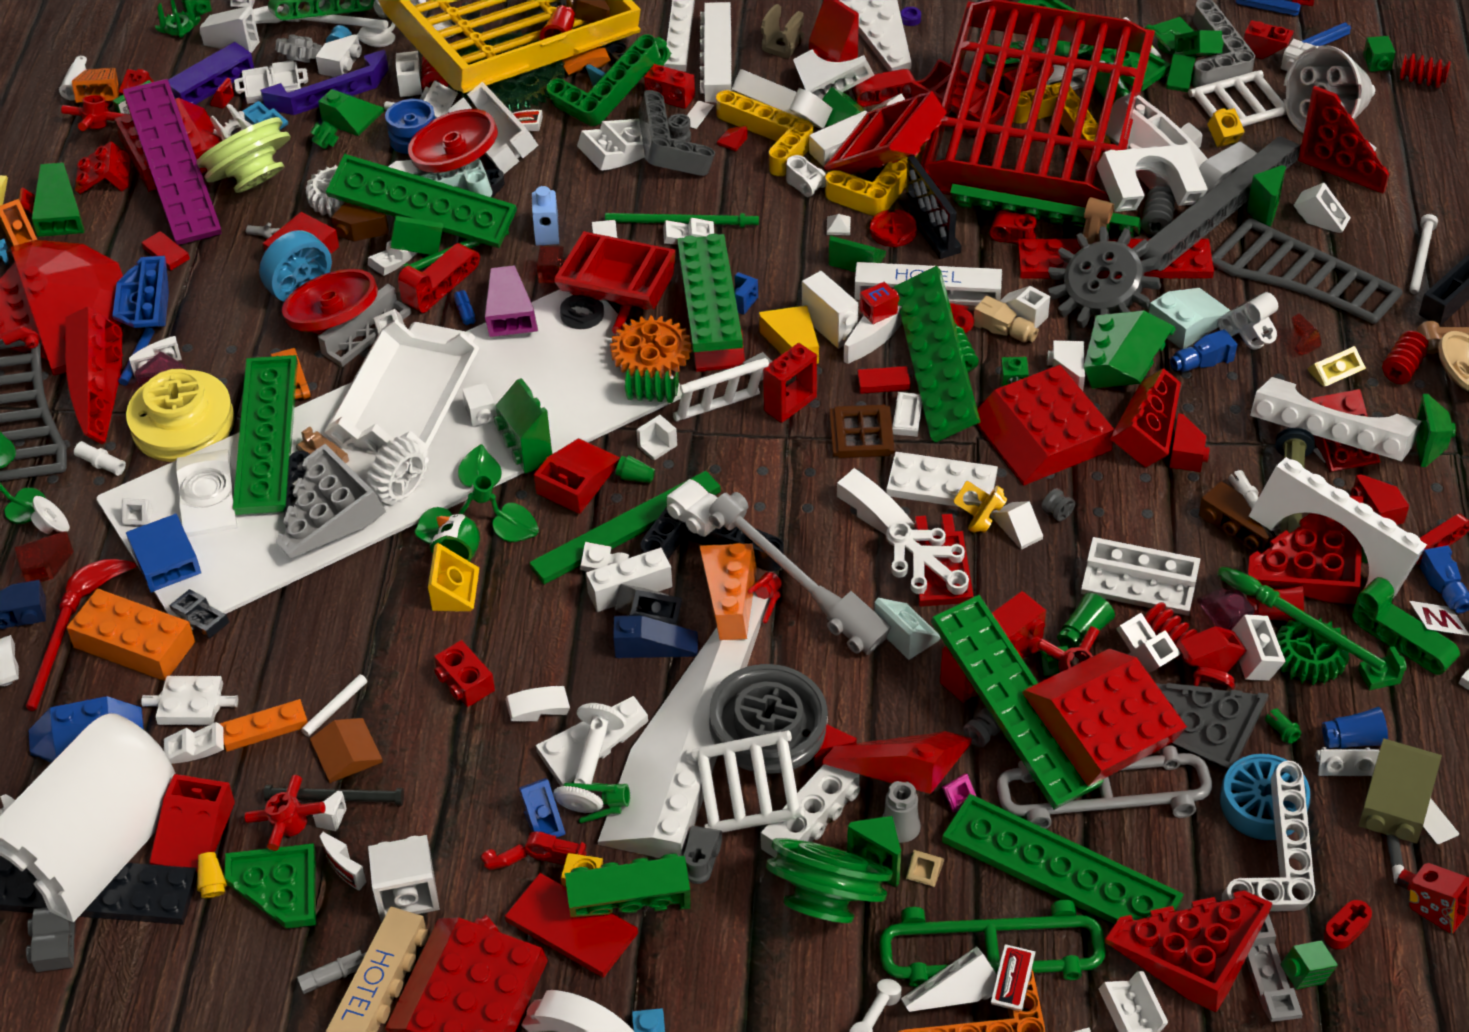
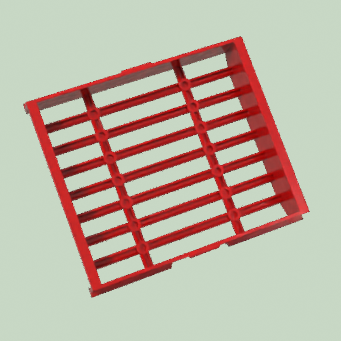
M985 0L976 3L968 1L951 58L953 68L942 103L947 114L941 120L942 124L930 134L931 138L927 142L921 163L922 167L940 191L951 195L952 184L1084 208H1086L1090 197L1111 202L1106 192L1093 186L1097 171L1096 166L1101 153L1109 150H1127L1133 124L1132 114L1136 98L1141 93L1155 30L1144 29L1127 19L1004 0ZM973 27L982 28L978 43L969 42ZM991 30L1004 32L1000 46L987 45ZM1013 33L1027 35L1023 50L1009 48ZM1035 37L1049 39L1045 54L1032 52ZM1058 40L1072 42L1068 57L1054 55ZM1080 44L1094 46L1090 61L1077 59ZM1103 47L1117 50L1113 64L1100 62ZM966 51H973L975 55L957 118L948 117ZM1126 51L1141 53L1137 69L1122 66ZM986 54L997 55L980 122L966 120L983 56ZM1009 57L1020 59L1003 125L989 124L1005 61ZM1031 61L1042 62L1025 130L1012 128L1028 63ZM1051 66H1065L1048 133L1036 132L1034 130ZM1076 68L1085 69L1088 72L1071 137L1057 135L1073 71ZM1098 72L1110 73L1095 140L1080 139L1096 74ZM1122 75L1135 77L1119 145L1103 143L1119 77ZM945 126L954 127L945 160L936 161ZM965 129L977 132L969 162L955 160L962 131ZM988 133L999 135L991 166L978 164L984 138ZM1010 137L1022 139L1014 170L1001 168L1007 141ZM1033 141L1045 142L1038 174L1024 172L1030 145ZM1056 145L1068 146L1061 178L1047 176L1053 149ZM1080 148L1091 150L1084 182L1070 180L1077 150Z

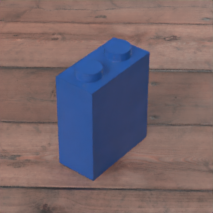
M177 514L126 532L130 548L150 592L201 574L197 556Z

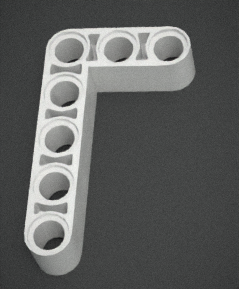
M740 69L731 88L735 93L806 119L813 126L824 129L833 110L832 107L809 91L798 88L796 92Z
M1288 760L1279 764L1271 776L1280 878L1234 879L1222 893V901L1233 899L1232 889L1245 890L1263 899L1265 898L1262 896L1261 890L1269 889L1275 896V900L1270 901L1272 902L1270 911H1298L1304 909L1315 896L1303 771L1299 764ZM1280 773H1289L1293 778V782H1285L1281 778ZM1283 801L1292 802L1296 807V811L1286 810ZM1286 830H1294L1298 834L1299 840L1293 841L1289 839ZM1289 859L1298 860L1302 865V870H1294L1289 864ZM1298 888L1302 890L1305 900L1296 899L1292 894V889Z

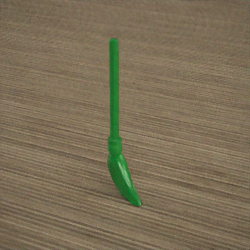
M1220 567L1218 569V578L1235 589L1256 597V600L1269 608L1276 607L1375 669L1382 671L1386 666V661L1280 597L1278 591H1274L1273 588L1267 585H1262L1254 577L1228 567Z

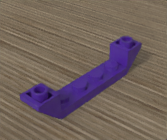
M380 50L365 55V68L288 93L281 83L261 89L263 105L269 110L274 108L280 113L296 115L319 107L318 101L331 89L352 96L375 89L389 69L386 51Z

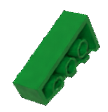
M666 854L661 856L660 859L648 861L647 858H638L632 860L630 864L623 865L611 862L603 864L601 868L596 869L577 867L572 869L571 872L565 873L571 917L609 915L613 912L612 908H618L620 912L636 913L643 906L654 908V911H665L670 904H679L680 909H690V885L685 855Z

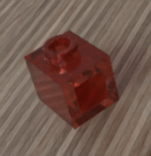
M540 246L537 261L539 283H555V276L565 262L563 246Z

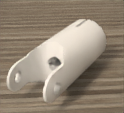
M85 56L76 57L59 88L60 95L67 100H75L72 80L81 72L87 70L85 67L87 58Z

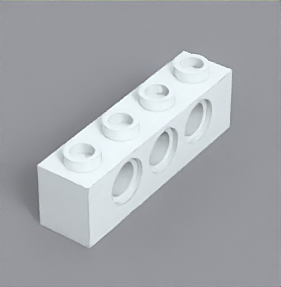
M824 764L797 793L799 806L804 808L805 817L768 824L761 832V849L776 858L777 851L771 847L772 841L775 838H791L812 842L814 839L818 840L823 835L831 820L835 821L841 815L843 807L848 801H853L860 792V774Z

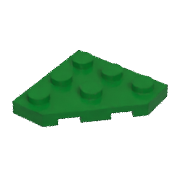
M314 843L279 847L277 851L259 849L225 853V880L228 886L285 928L316 925V850Z

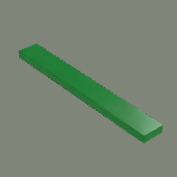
M707 471L691 478V480L699 483L710 494L716 495L721 492V486ZM685 482L529 562L531 570L545 585L581 566L585 542L610 546L613 549L650 530L667 507V496Z

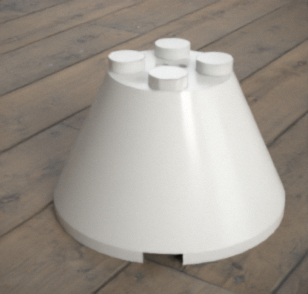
M1314 46L1298 55L1288 69L1284 81L1286 99L1283 100L1290 121L1304 134L1314 86L1336 93L1341 100V104L1354 120L1370 103L1371 98L1375 94V87L1372 85L1369 76L1344 51L1333 46Z

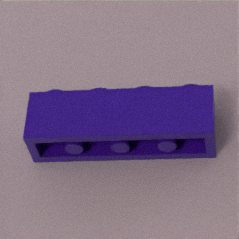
M231 43L170 78L168 81L174 98H181L196 105L215 94L226 78H230L231 83H234L235 79L243 77L242 70L254 69L251 52L238 43Z

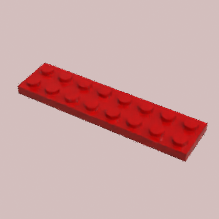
M1018 239L1020 279H1051L1048 272L1049 267L1066 269L1068 263L1060 258L1058 250L1064 248L1076 254L1081 250L1077 239ZM1109 239V241L1117 242L1118 239ZM1131 239L1127 246L1132 249L1144 239ZM1209 239L1199 240L1164 270L1159 271L1155 269L1144 273V276L1157 278H1213L1214 267ZM1101 271L1098 273L1097 278L1105 279L1110 273L1108 271ZM1118 275L1114 279L1121 278L1122 276Z

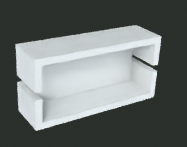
M483 82L467 94L477 109L488 112L494 118L498 128V135L494 144L485 155L504 174L519 162L518 158L520 156L524 158L539 146L526 127ZM463 97L448 111L450 113L472 108Z

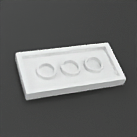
M895 452L887 494L890 497L959 507L953 502V499L966 481L971 482L990 494L995 486L998 466ZM968 491L963 496V501L967 505L975 504L979 506L981 503L978 500L977 493L974 491Z

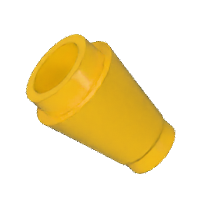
M207 852L198 855L197 891L201 892V897L213 898L225 894L224 887L227 886V883L216 858V853Z

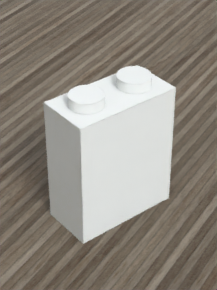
M819 271L802 281V306L807 305L813 327L839 349L844 346L858 324V302L826 274Z

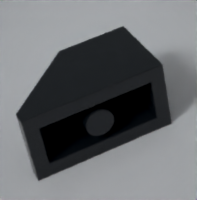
M621 584L615 610L628 616H645L676 625L682 598L646 588Z

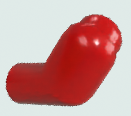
M23 326L14 328L1 335L6 345L20 340L25 342L28 348H36L40 340L39 335L35 331Z
M518 844L498 856L493 849H489L481 855V860L485 863L484 867L486 869L495 870L511 866L525 858L527 853L524 847Z

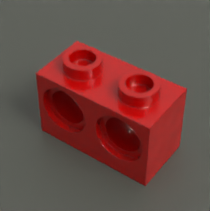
M654 64L644 76L645 91L653 90L663 95L664 103L686 109L695 97L693 74Z
M463 640L434 656L436 664L434 672L441 683L446 682L453 697L456 700L461 699L467 707L495 691L493 674Z

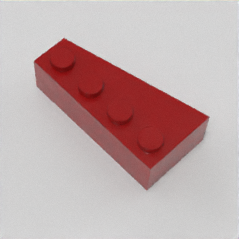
M1164 368L1141 382L1110 437V440L1145 468L1166 457L1170 449L1181 382Z

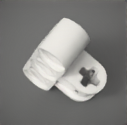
M1265 292L1221 316L1218 319L1219 329H1225L1230 336L1240 333L1249 348L1253 350L1260 349L1264 344H1270L1276 340L1277 331L1269 316L1278 310V302L1271 293Z

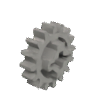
M289 35V39L277 38L275 50L285 54L287 59L310 62V58L316 59V55L322 48V45L313 43L312 38Z

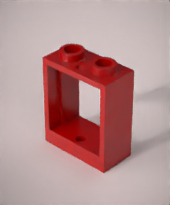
M801 343L794 345L763 369L764 411L780 423L786 421L817 398V354ZM796 375V380L786 387V382Z

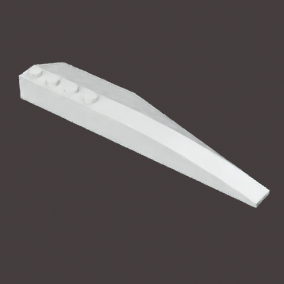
M755 592L753 593L747 639L720 640L717 628L714 630L633 745L619 784H628L629 806L621 807V814L607 815L598 845L657 858L666 854L684 856L692 825L695 826L704 799L698 761L693 758L692 750L714 745L709 730L712 695L717 686L727 676L747 667L769 598L762 599ZM717 756L709 757L711 774Z

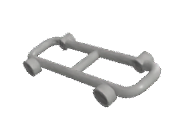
M1166 746L1160 750V755L1147 756L1122 770L1154 767L1174 770L1180 765H1191L1197 770L1200 788L1196 790L1113 797L1109 778L1106 777L1103 779L1102 785L1099 786L1101 798L1071 801L1053 810L1050 803L1017 805L1011 800L1008 787L1009 782L1020 779L1025 783L1034 782L1031 774L1023 762L1020 761L1018 763L1019 768L1006 770L1000 775L997 780V791L1004 810L1019 817H1027V821L1047 829L1052 823L1050 814L1171 804L1175 817L1186 818L1193 815L1196 811L1194 801L1202 800L1210 794L1212 780L1205 761L1199 756L1189 753L1178 754L1176 747Z

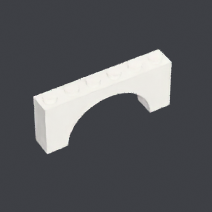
M1271 377L1256 391L1250 416L1286 427L1306 429L1313 435L1402 461L1415 445L1421 424L1420 420L1399 414L1379 418L1336 411L1303 397L1297 392L1296 384Z
M1287 457L1275 467L1249 514V517L1270 530L1275 528L1283 518L1296 513H1317L1336 520L1353 533L1366 553L1369 565V576L1366 586L1375 578L1382 577L1393 586V598L1400 590L1427 545L1417 535L1407 533L1399 528L1391 519L1383 518L1375 513L1370 506L1357 502L1349 497L1346 491L1333 487L1322 476L1312 474L1304 469L1299 462L1290 460Z

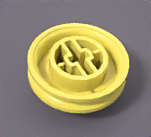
M170 369L160 372L135 392L127 406L126 418L133 441L139 450L151 458L174 462L179 457H185L227 438L234 425V410L227 388L216 377L196 370Z

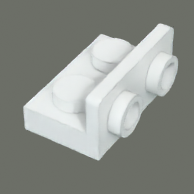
M434 80L430 88L425 87L420 98L429 102L434 107L436 119L449 112L448 110L451 108L458 93Z

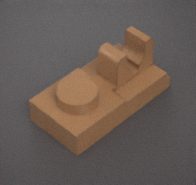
M310 426L301 432L303 441L297 444L296 448L298 451H306L311 454L326 444L345 463L349 461L348 454L318 431L313 433Z

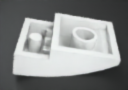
M639 119L602 121L600 129L582 130L577 147L600 170L622 167L645 157Z

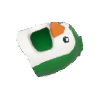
M463 514L437 517L439 531L434 536L430 545L431 552H434L435 544L439 543L470 562L474 558L480 542V531L475 522Z

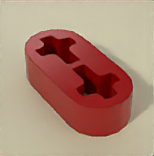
M1361 900L1348 902L1326 925L1324 940L1327 945L1339 950L1348 947L1368 927L1372 917L1371 907ZM1352 914H1362V917L1358 916L1354 921L1350 920ZM1342 928L1345 929L1344 935H1333V932L1338 933Z

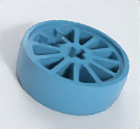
M297 230L286 233L276 239L264 253L259 267L260 279L273 296L285 302L287 297L304 283L318 276L330 273L332 265L331 254L323 242L307 231Z
M1253 754L1239 759L1228 769L1222 781L1220 804L1225 818L1236 830L1252 838L1276 840L1271 776L1279 764L1288 760L1270 754ZM1280 773L1281 778L1285 782H1293V778L1289 773ZM1303 774L1306 806L1308 812V808L1310 805V788L1308 781ZM1234 790L1241 793L1233 794L1231 791ZM1283 801V805L1287 807L1286 810L1296 811V807L1292 802ZM1248 802V803L1245 804L1243 807H1240V806L1237 804V803ZM1253 810L1258 815L1255 817L1250 815L1249 812ZM1262 815H1268L1271 820L1262 819ZM1286 830L1287 836L1295 832L1294 830Z

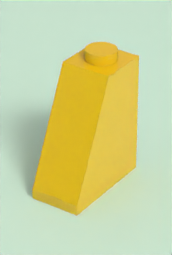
M807 305L759 312L760 333L781 354L797 343H801L817 354V364H819V345Z

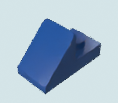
M544 778L520 787L519 791L526 809L524 815L532 832H544L556 837L565 835L566 833L548 779Z

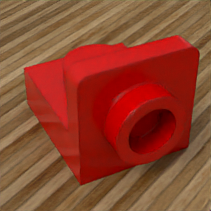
M127 69L118 92L120 95H123V89L139 86L148 80L154 81L149 76V73L143 69Z

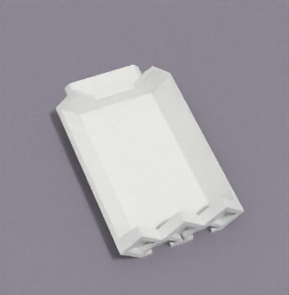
M395 319L381 329L324 433L345 449L353 450L354 447L368 449L367 453L378 455L381 452V447H386L389 440L393 441L396 437L401 438L403 436L418 441L424 447V450L427 451L479 350V347L473 342L475 336L470 332L419 322L412 323L409 329H407Z

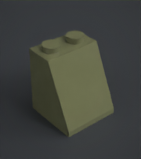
M1383 738L1359 826L1386 835H1394L1402 840L1417 844L1424 825L1442 755Z

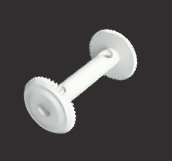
M587 703L580 706L577 710L579 719L589 724L590 728L574 783L592 784L606 730H620L626 724L624 716L618 710L599 703ZM561 786L557 787L553 793L554 798L560 805L573 811L593 813L603 807V801L599 796L578 787Z

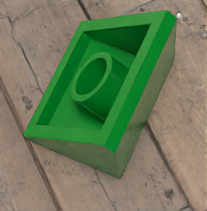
M832 86L822 99L833 108L825 125L826 128L865 111L849 95Z
M1283 165L1255 174L1252 179L1247 212L1255 220L1269 227L1272 226L1280 201L1286 166Z
M396 216L392 227L390 248L429 255L435 254L439 251L443 223Z
M830 236L829 239L830 266L856 272L857 262L881 263L886 255L885 250L834 236Z
M893 816L850 822L847 831V851L888 867L892 870L893 874L891 880L886 882L897 887L900 881L901 848Z

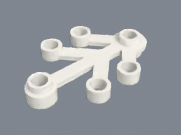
M902 521L894 522L889 526L886 538L894 546V561L891 572L895 577L901 578L907 574L908 564L904 560L905 548L913 553L912 592L922 594L927 589V580L924 577V564L947 582V589L952 594L960 595L964 593L968 588L969 582L968 575L961 570L951 572L935 558L948 557L954 563H959L964 559L965 549L959 544L942 546L945 543L946 536L944 530L940 528L912 530L907 523ZM938 535V536H940L941 538H940V539H935L933 536ZM929 540L933 546H921L916 541ZM953 552H959L961 554L954 555ZM897 566H901V567H903L904 569H903V570H897L896 567H897ZM915 583H922L923 586L918 587Z

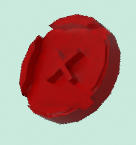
M885 210L876 214L871 220L870 234L881 245L888 247L904 246L912 242L916 237L917 226L915 218L902 210H895V212Z

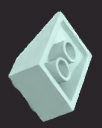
M1201 288L1169 291L1152 301L1149 309L1150 314L1175 326V332L1172 336L1168 335L1167 339L1180 349L1189 347L1206 334L1218 328V319L1230 311Z

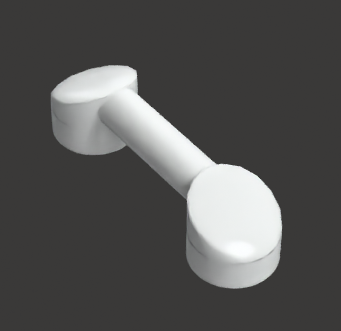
M891 979L880 980L877 983V996L862 1022L854 1024L849 1032H873L872 1028L886 1005H895L900 1001L901 986L899 983Z

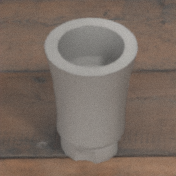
M897 781L891 784L886 794L885 809L882 817L893 816L899 843L909 842L916 838L920 832L921 824L918 816V796L915 787L909 782Z

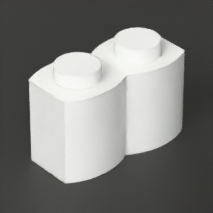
M689 479L667 496V510L673 518L686 522L691 532L705 537L715 529L709 520L711 515L709 509L718 497L708 493L696 481Z

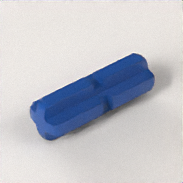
M456 291L454 293V300L460 311L463 323L465 325L475 323V314L466 291Z

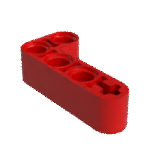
M456 243L423 272L411 266L404 267L398 277L402 302L422 313L427 312L477 268L480 262V254L460 243Z

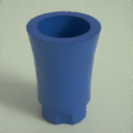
M1380 707L1349 716L1333 718L1331 721L1322 723V734L1327 749L1381 746L1383 738L1388 739L1387 724Z

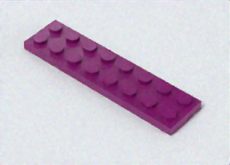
M168 79L123 89L126 104L175 243L180 245L222 234L217 215L200 168L196 163L197 159Z

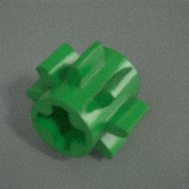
M323 121L321 125L316 122L310 132L314 135L311 140L324 149L328 145L333 147L339 139L335 135L338 129L326 121Z

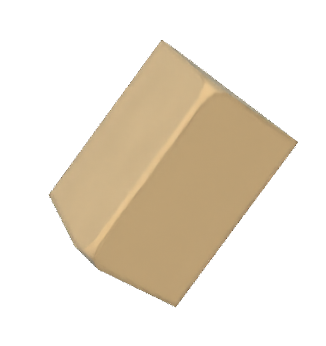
M914 850L906 879L935 887L944 859Z

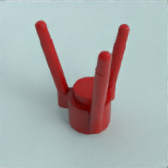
M766 572L748 589L749 594L755 592L759 598H770L762 620L764 624L768 622L775 603L781 596L778 592L781 588V580L773 572Z

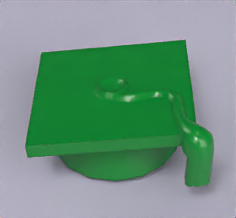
M1181 17L1145 26V29L1155 30L1154 36L1158 39V48L1168 54H1175V35L1194 31Z

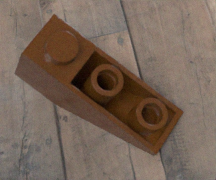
M1220 481L1202 497L1199 516L1206 522L1224 531L1228 536L1244 544L1248 549L1255 552L1258 551L1261 554L1266 551L1269 536L1259 522L1249 517L1252 509L1243 494Z

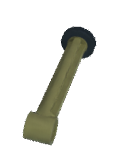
M1287 428L1279 432L1275 438V448L1278 453L1283 455L1284 459L1287 457L1290 460L1299 462L1304 468L1305 457L1310 455L1315 448V438L1312 433L1302 428ZM1302 513L1292 514L1283 518L1280 522V534L1286 530L1291 533L1300 527L1299 521L1302 519Z

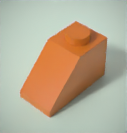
M19 199L0 206V224L12 246L37 240Z

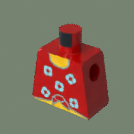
M1430 863L1424 864L1417 874L1406 869L1401 871L1397 879V885L1410 891L1409 907L1414 912L1453 935L1468 915L1469 877Z

